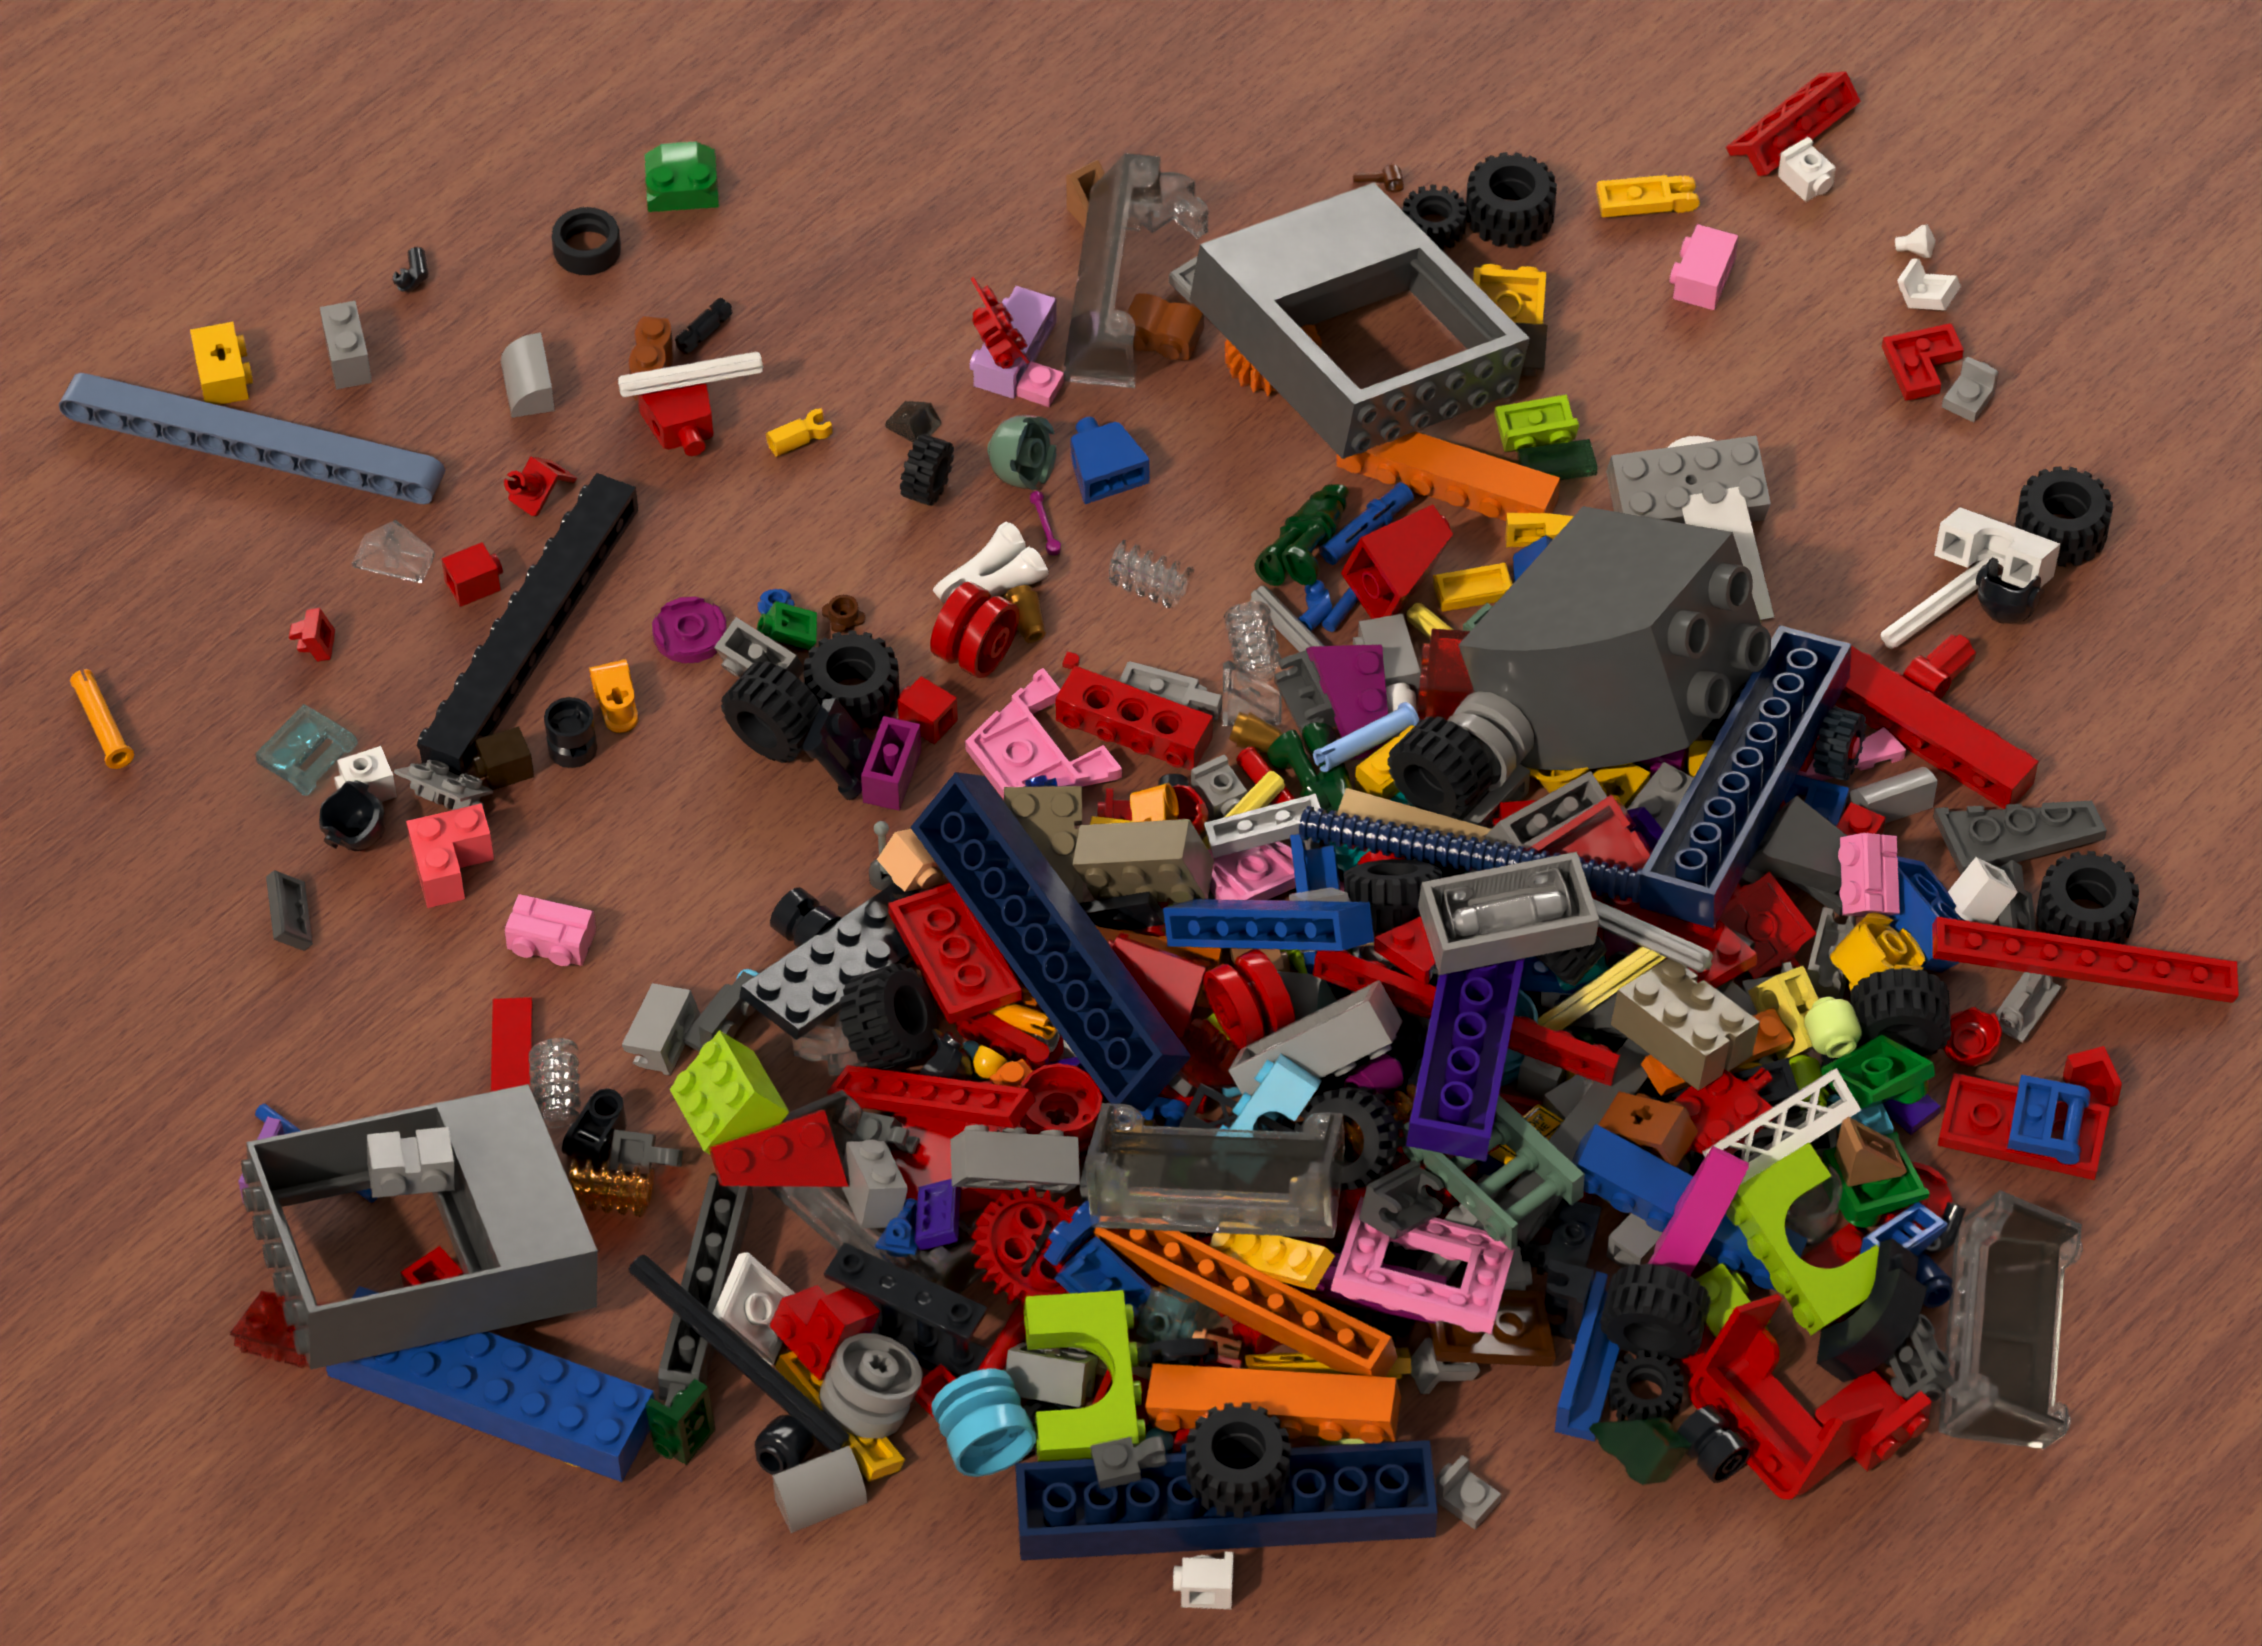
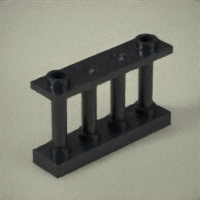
M845 1242L824 1272L825 1278L868 1297L881 1311L871 1333L892 1338L916 1354L919 1365L927 1370L932 1371L942 1364L957 1379L965 1374L977 1371L989 1352V1349L970 1341L988 1312V1307Z

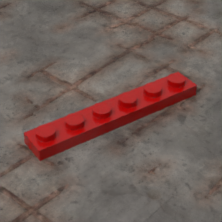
M847 1065L826 1092L831 1102L838 1105L1014 1129L1035 1102L1030 1089L851 1065Z

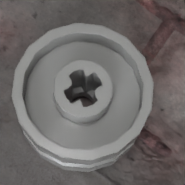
M1477 691L1469 694L1456 709L1453 716H1450L1447 720L1448 722L1456 723L1461 729H1465L1480 744L1482 751L1486 753L1489 759L1488 764L1492 767V774L1490 775L1492 783L1488 791L1500 788L1534 746V733L1527 718L1507 699L1491 692Z
M875 1333L856 1334L846 1338L838 1347L831 1363V1369L827 1372L820 1387L819 1401L824 1413L849 1434L863 1438H884L896 1433L904 1423L910 1409V1403L915 1399L921 1386L922 1370L916 1357L905 1346L892 1338Z

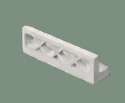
M1833 1069L1712 1146L1721 1150L1727 1147L1743 1150L1741 1159L1749 1163V1168L1741 1182L1742 1184L1803 1145L1812 1142L1836 1127L1848 1116L1855 1115L1861 1111V1108L1838 1070ZM1832 1082L1841 1099L1829 1107L1817 1105L1820 1088ZM1811 1095L1810 1103L1801 1101ZM1795 1105L1807 1108L1808 1112L1805 1122L1795 1128L1784 1126L1787 1110ZM1779 1115L1777 1124L1768 1122L1769 1120ZM1760 1126L1775 1129L1772 1143L1762 1149L1751 1146L1755 1129ZM1746 1136L1744 1144L1736 1142ZM1712 1146L1702 1152L1705 1157Z

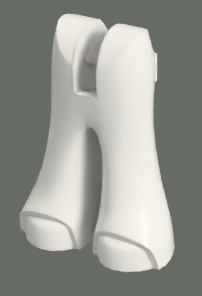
M1006 521L998 527L988 544L976 556L939 581L933 588V592L945 603L957 587L964 582H973L987 589L992 598L1003 595L1014 587L1031 585L1046 579L1048 569L1040 554L1034 548H1026L1025 541L1019 530L1012 523Z

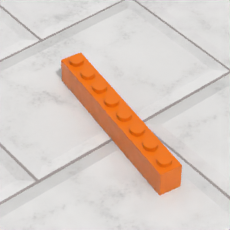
M1115 1199L1093 1231L1094 1236L1098 1237L1130 1268L1344 1375L1386 1377L1398 1358L1391 1336Z

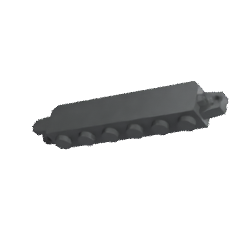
M711 1173L709 1176L681 1286L712 1314L737 1256L740 1254L753 1204L752 1186H721L715 1173ZM673 1313L658 1373L659 1400L666 1401L665 1406L670 1408L674 1396L680 1390H685L694 1379L706 1385L715 1351L714 1347L675 1313Z

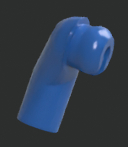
M1316 580L1313 585L1305 586L1308 610L1298 618L1310 631L1325 620L1333 609L1329 591L1320 580Z

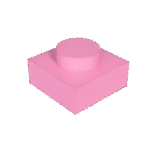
M1031 361L1016 386V396L1050 407L1064 383V372Z

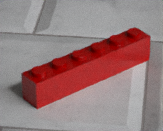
M1851 646L1850 679L1835 704L1836 706L1863 714L1866 717L1865 723L1876 731L1885 727L1905 749L2002 809H2005L2007 804H2016L2034 784L2038 760L2033 758L2027 751L2018 749L2002 739L1995 731L1984 728L1971 720L1964 712L1953 709L1940 701L1933 693L1924 691L1911 683L1901 673L1893 672L1877 662L1870 654L1863 653Z

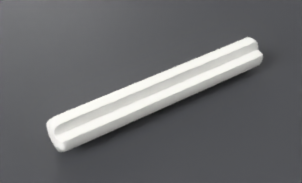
M751 352L622 375L618 378V384L622 397H630L758 374L763 371V364L759 352Z
M1990 558L1977 562L1882 631L1880 637L1885 646L1889 649L1898 647L1978 589L1976 585L1977 574Z

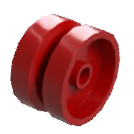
M964 582L954 590L939 612L932 630L930 650L934 656L947 663L959 662V666L963 671L977 678H985L1000 664L1012 644L1019 623V608L1015 603L1001 596L991 598V594L987 589L973 582Z
M1252 949L1236 957L1234 968L1228 964H1221L1205 972L1204 985L1210 1006L1224 1033L1239 1050L1264 1037V1030L1272 1034L1295 1022L1294 1009L1284 982L1273 963L1261 950Z

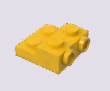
M1485 264L1481 268L1474 267L1473 282L1514 323L1543 324L1546 272H1539V269L1529 266L1519 267L1517 270H1506L1496 264Z

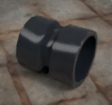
M574 697L561 698L551 703L544 715L550 758L554 763L565 768L584 766L594 758L597 751L592 708L587 702Z
M797 887L790 890L777 903L770 918V926L788 941L794 940V945L799 947L841 919V917L827 906H820V902L803 888Z
M1706 1405L1691 1414L1682 1423L1675 1434L1674 1440L1691 1459L1698 1458L1697 1466L1713 1483H1720L1733 1476L1743 1467L1751 1456L1753 1448L1739 1432L1729 1430V1421L1714 1405Z

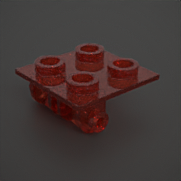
M1196 1018L1189 1026L1191 1031L1189 1037H1178L1192 1056L1181 1068V1071L1187 1076L1186 1080L1196 1088H1199L1200 1084L1209 1088L1230 1089L1231 1087H1237L1229 1069L1240 1049L1231 1040H1227V1037L1220 1033L1209 1020Z
M261 1291L230 1332V1336L235 1337L234 1346L239 1347L242 1353H249L260 1357L263 1355V1358L270 1359L274 1352V1360L276 1362H281L285 1356L284 1363L299 1368H304L305 1365L309 1366L305 1354L298 1355L293 1336V1331L296 1330L295 1326H288L283 1311L284 1296L277 1297L276 1292Z

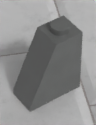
M1796 796L1778 809L1747 867L1765 874L1770 871L1775 877L1835 893L1842 886L1841 863L1838 858L1840 837L1847 835Z

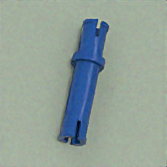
M1399 482L1379 500L1373 499L1369 502L1367 510L1319 547L1323 559L1327 563L1335 565L1342 557L1355 548L1362 536L1377 530L1379 527L1390 524L1395 514L1414 501L1412 491L1407 485ZM1358 529H1360L1356 534H1354L1350 539H1348V540L1345 542V540H1346L1347 538H1349L1353 533H1355Z

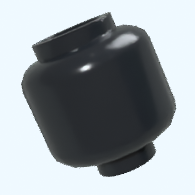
M779 1415L774 1418L758 1434L754 1442L758 1464L763 1470L772 1475L806 1463L816 1448L814 1436L790 1415Z

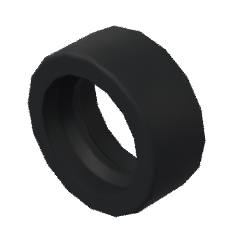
M595 207L576 208L560 216L552 227L553 254L557 263L566 271L577 275H594L604 272L613 266L619 258L621 250L620 231L615 218L606 211ZM582 232H595L607 238L604 244L591 250H576L565 244L569 238Z

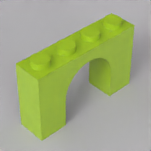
M1808 1142L1742 1183L1729 1205L1726 1215L1734 1225L1739 1226L1747 1239L1750 1252L1755 1258L1762 1261L1770 1273L1772 1285L1779 1293L1785 1296L1793 1308V1316L1801 1327L1806 1328L1812 1336L1867 1300L1875 1281L1879 1246L1876 1244L1843 1266L1833 1269L1814 1267L1799 1258L1792 1250L1785 1232V1218L1790 1205L1831 1177V1174Z
M1124 1290L1025 1297L1024 1321L1027 1350L1074 1347L1090 1351L1105 1363L1113 1382L1106 1396L1092 1406L1081 1409L1036 1412L1035 1432L1038 1462L1092 1459L1090 1445L1131 1437L1133 1447H1136L1146 1440L1144 1419H1137L1135 1406L1142 1404L1140 1380L1133 1381L1131 1367L1138 1366L1136 1342H1129L1127 1329L1134 1328L1132 1304H1125Z

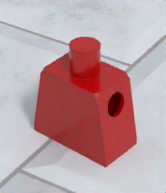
M706 383L637 395L639 412L663 449L670 450L682 446L687 456H696L704 451L705 443L703 440L710 439L714 435Z

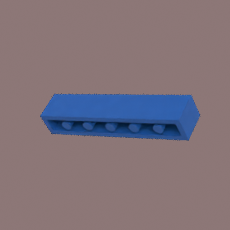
M1193 899L1163 908L1167 945L1171 947L1344 951L1374 942L1370 902Z
M1597 1124L1582 1137L1572 1159V1163L1584 1173V1192L1595 1193L1610 1201V1204L1615 1209L1638 1216L1645 1220L1650 1228L1659 1232H1663L1674 1215L1676 1203L1693 1178V1176ZM1725 1213L1704 1253L1715 1258L1719 1265L1723 1263L1727 1269L1738 1270L1749 1276L1757 1286L1777 1291L1772 1285L1770 1273L1762 1261L1755 1258L1750 1252L1743 1232L1739 1226L1734 1225ZM1785 1227L1787 1240L1792 1250L1800 1258L1808 1239Z

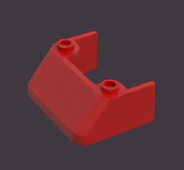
M1778 1294L1734 1308L1690 1379L1688 1392L1690 1400L1697 1410L1706 1405H1714L1729 1421V1430L1739 1432L1752 1446V1454L1746 1463L1776 1496L1789 1500L1806 1493L1854 1455L1859 1449L1861 1436L1871 1430L1883 1412L1884 1407L1880 1403L1858 1409L1829 1419L1823 1428L1772 1374L1779 1362L1780 1351L1775 1338L1765 1327L1783 1300Z

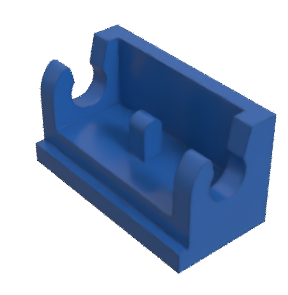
M1096 1236L1073 1252L1054 1278L1070 1294L1124 1290L1125 1304H1132L1133 1316H1136L1139 1312L1137 1308L1145 1303L1155 1292Z

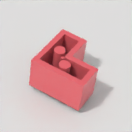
M482 803L406 821L410 847L427 908L465 900L460 868L494 860L491 835Z

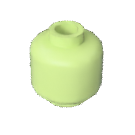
M1834 997L1820 998L1814 1002L1804 1018V1025L1813 1048L1818 1053L1827 1055L1830 1058H1839L1850 1054L1856 1048V1044L1862 1035L1861 1026L1854 1008L1846 1000L1835 999Z

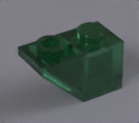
M1665 1417L1593 1423L1589 1428L1599 1439L1600 1447L1607 1453L1615 1456L1626 1467L1625 1470L1628 1476L1642 1485L1665 1482L1691 1446Z

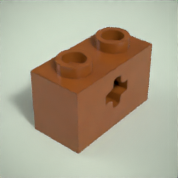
M1620 1091L1598 1124L1602 1128L1674 1167L1678 1166L1698 1133L1696 1126L1689 1116V1111L1683 1105L1673 1101L1665 1103L1653 1100L1640 1093L1632 1095Z

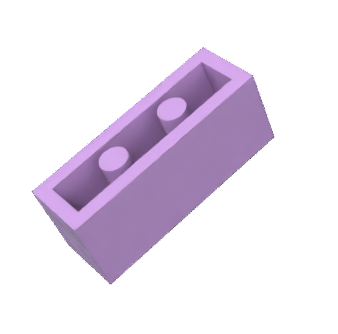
M1016 286L1009 299L1004 298L1002 303L1014 320L1011 322L1014 329L1017 328L1028 345V347L1023 349L1028 360L1035 362L1056 324V298ZM984 343L980 350L976 349L970 361V370H973L974 386L1014 399L1016 396V386L1030 363L1026 364L1020 356L1014 360L1015 362L1012 367L1003 369L995 364Z

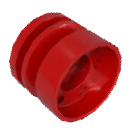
M1060 1063L1041 1066L1029 1073L1021 1084V1088L1030 1089L1035 1102L1016 1127L1025 1128L1026 1134H1039L1045 1130H1061L1064 1132V1136L1078 1137L1080 1165L1086 1160L1088 1147L1095 1146L1103 1098L1101 1091L1089 1073L1076 1066Z

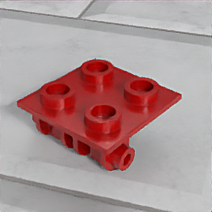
M974 277L970 278L986 308L980 307L973 312L972 323L981 335V339L989 350L995 364L1003 369H1008L1013 366L1014 360L1020 356L1026 364L1030 363L1023 351L1028 345L1017 328L1014 329L1011 324L1014 320L1008 309L1002 302L999 304V300L989 285L982 288Z

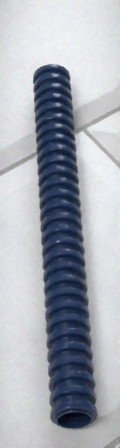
M1307 806L1304 809L1299 824L1301 840L1307 841L1309 838H1312L1313 842L1316 843L1324 840V844L1327 845L1335 842L1337 847H1343L1344 844H1347L1348 849L1353 850L1358 846L1359 850L1366 852L1367 849H1370L1371 853L1374 854L1382 851L1385 856H1390L1391 853H1394L1395 858H1402L1405 855L1407 860H1414L1416 857L1421 862L1429 860L1432 865H1437L1438 862H1441L1443 867H1449L1450 864H1453L1454 869L1460 870L1463 866L1469 872H1472L1473 869L1482 871L1561 855V853H1554L1551 856L1549 851L1545 850L1540 854L1534 848L1526 851L1524 846L1514 849L1513 844H1507L1506 847H1503L1502 842L1497 841L1492 845L1490 840L1486 839L1481 843L1476 837L1467 840L1465 835L1455 838L1454 833H1448L1444 836L1443 831L1436 830L1435 833H1432L1431 829L1428 828L1420 831L1417 826L1408 829L1407 824H1401L1399 827H1396L1395 822L1390 821L1386 825L1384 820L1378 819L1376 822H1373L1372 818L1369 817L1361 820L1359 815H1354L1350 818L1348 813H1342L1338 816L1337 811L1332 810L1327 814L1325 809L1319 808L1315 811L1314 807ZM1579 857L1590 893L1595 891L1596 895L1601 897L1606 893L1608 898L1611 899L1620 896L1622 901L1632 898L1633 903L1640 902L1641 868L1636 872L1630 866L1621 869V865L1614 864L1613 867H1610L1608 862H1602L1601 865H1598L1597 860L1591 859L1588 863L1585 861V858Z

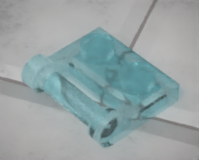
M303 704L255 753L259 765L293 784L298 792L308 796L317 787L316 782L344 752H351L358 744V741L349 730ZM327 738L334 741L305 772L299 769Z

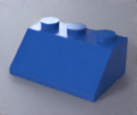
M1897 856L1900 913L1887 916L1893 920L1889 926L1898 933L1904 928L1917 941L1925 956V962L1921 965V967H1924L1923 970L1943 972L1961 962L1933 958L1932 924L1936 917L1966 920L1956 913V904L1949 895L1948 890L1924 862Z

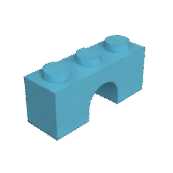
M1280 1054L1274 1063L1268 1059L1254 1078V1080L1260 1083L1252 1096L1244 1092L1232 1110L1237 1115L1230 1128L1223 1124L1210 1142V1145L1215 1148L1210 1160L1248 1186L1255 1180L1276 1147L1274 1143L1260 1133L1257 1124L1258 1117L1265 1112L1277 1111L1295 1122L1321 1080L1283 1054Z

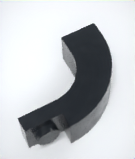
M1893 1238L1880 1242L1875 1281L1867 1300L1848 1319L1821 1329L1816 1364L1844 1383L1872 1371L1898 1349L1913 1328L1926 1295L1927 1287L1916 1280L1918 1257Z

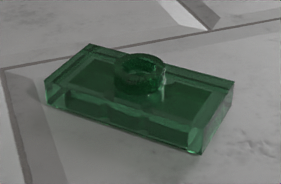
M1590 439L1518 449L1517 453L1519 465L1560 477V480L1597 475L1598 466Z

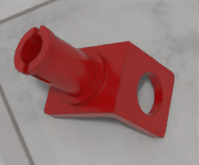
M530 456L522 472L511 471L507 474V476L514 479L505 478L504 487L510 493L508 496L509 501L531 516L537 517L556 482L561 480L575 483L577 477L552 460Z

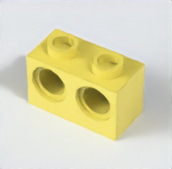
M1804 966L1776 975L1748 990L1757 1013L1774 1008L1794 1039L1788 1048L1775 1052L1779 1060L1785 1058L1789 1060L1814 1049L1804 1025V1018L1814 1002L1818 1000V997Z

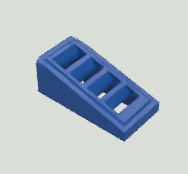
M1917 1202L1864 1237L1860 1254L1876 1244L1879 1246L1880 1242L1893 1238L1914 1255L1918 1256L1947 1230L1948 1224L1923 1204ZM1915 1220L1920 1225H1922L1925 1228V1230L1922 1231L1912 1222ZM1902 1231L1907 1233L1910 1237H1912V1239L1906 1236Z

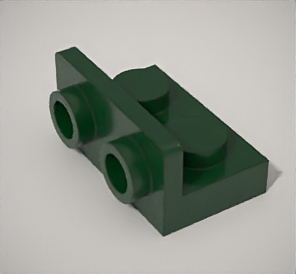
M696 1379L685 1390H680L674 1396L670 1408L653 1398H650L645 1404L653 1447L666 1459L671 1460L675 1458L687 1465L716 1430L708 1386Z

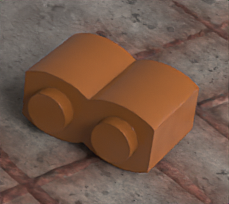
M1138 293L1135 295L1120 325L1121 342L1137 351H1156L1170 360H1189L1204 330V314L1198 308L1188 304L1169 303L1155 295Z
M643 316L635 328L636 346L631 351L629 357L630 374L672 367L674 361L672 331L669 319ZM637 395L633 396L634 400H638Z

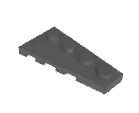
M2092 801L2042 803V806L2039 808L2022 807V804H2007L2005 809L1984 810L1983 806H1967L1966 811L1949 812L1948 807L1934 808L1933 818L1960 875H1962L1975 857L1996 867H2001L2010 860L2020 862L2105 839L2107 832Z

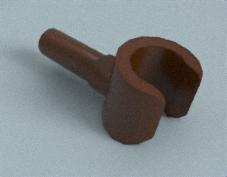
M1395 164L1387 165L1383 168L1382 172L1353 174V182H1384L1385 189L1392 193L1404 189L1401 169Z

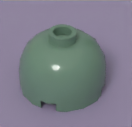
M1018 415L1003 421L996 428L988 443L987 452L994 473L1004 483L1022 489L1034 490L1037 489L1036 484L1038 481L1044 484L1049 479L1054 468L1056 445H1050L1049 434L1055 433L1047 419L1033 415Z

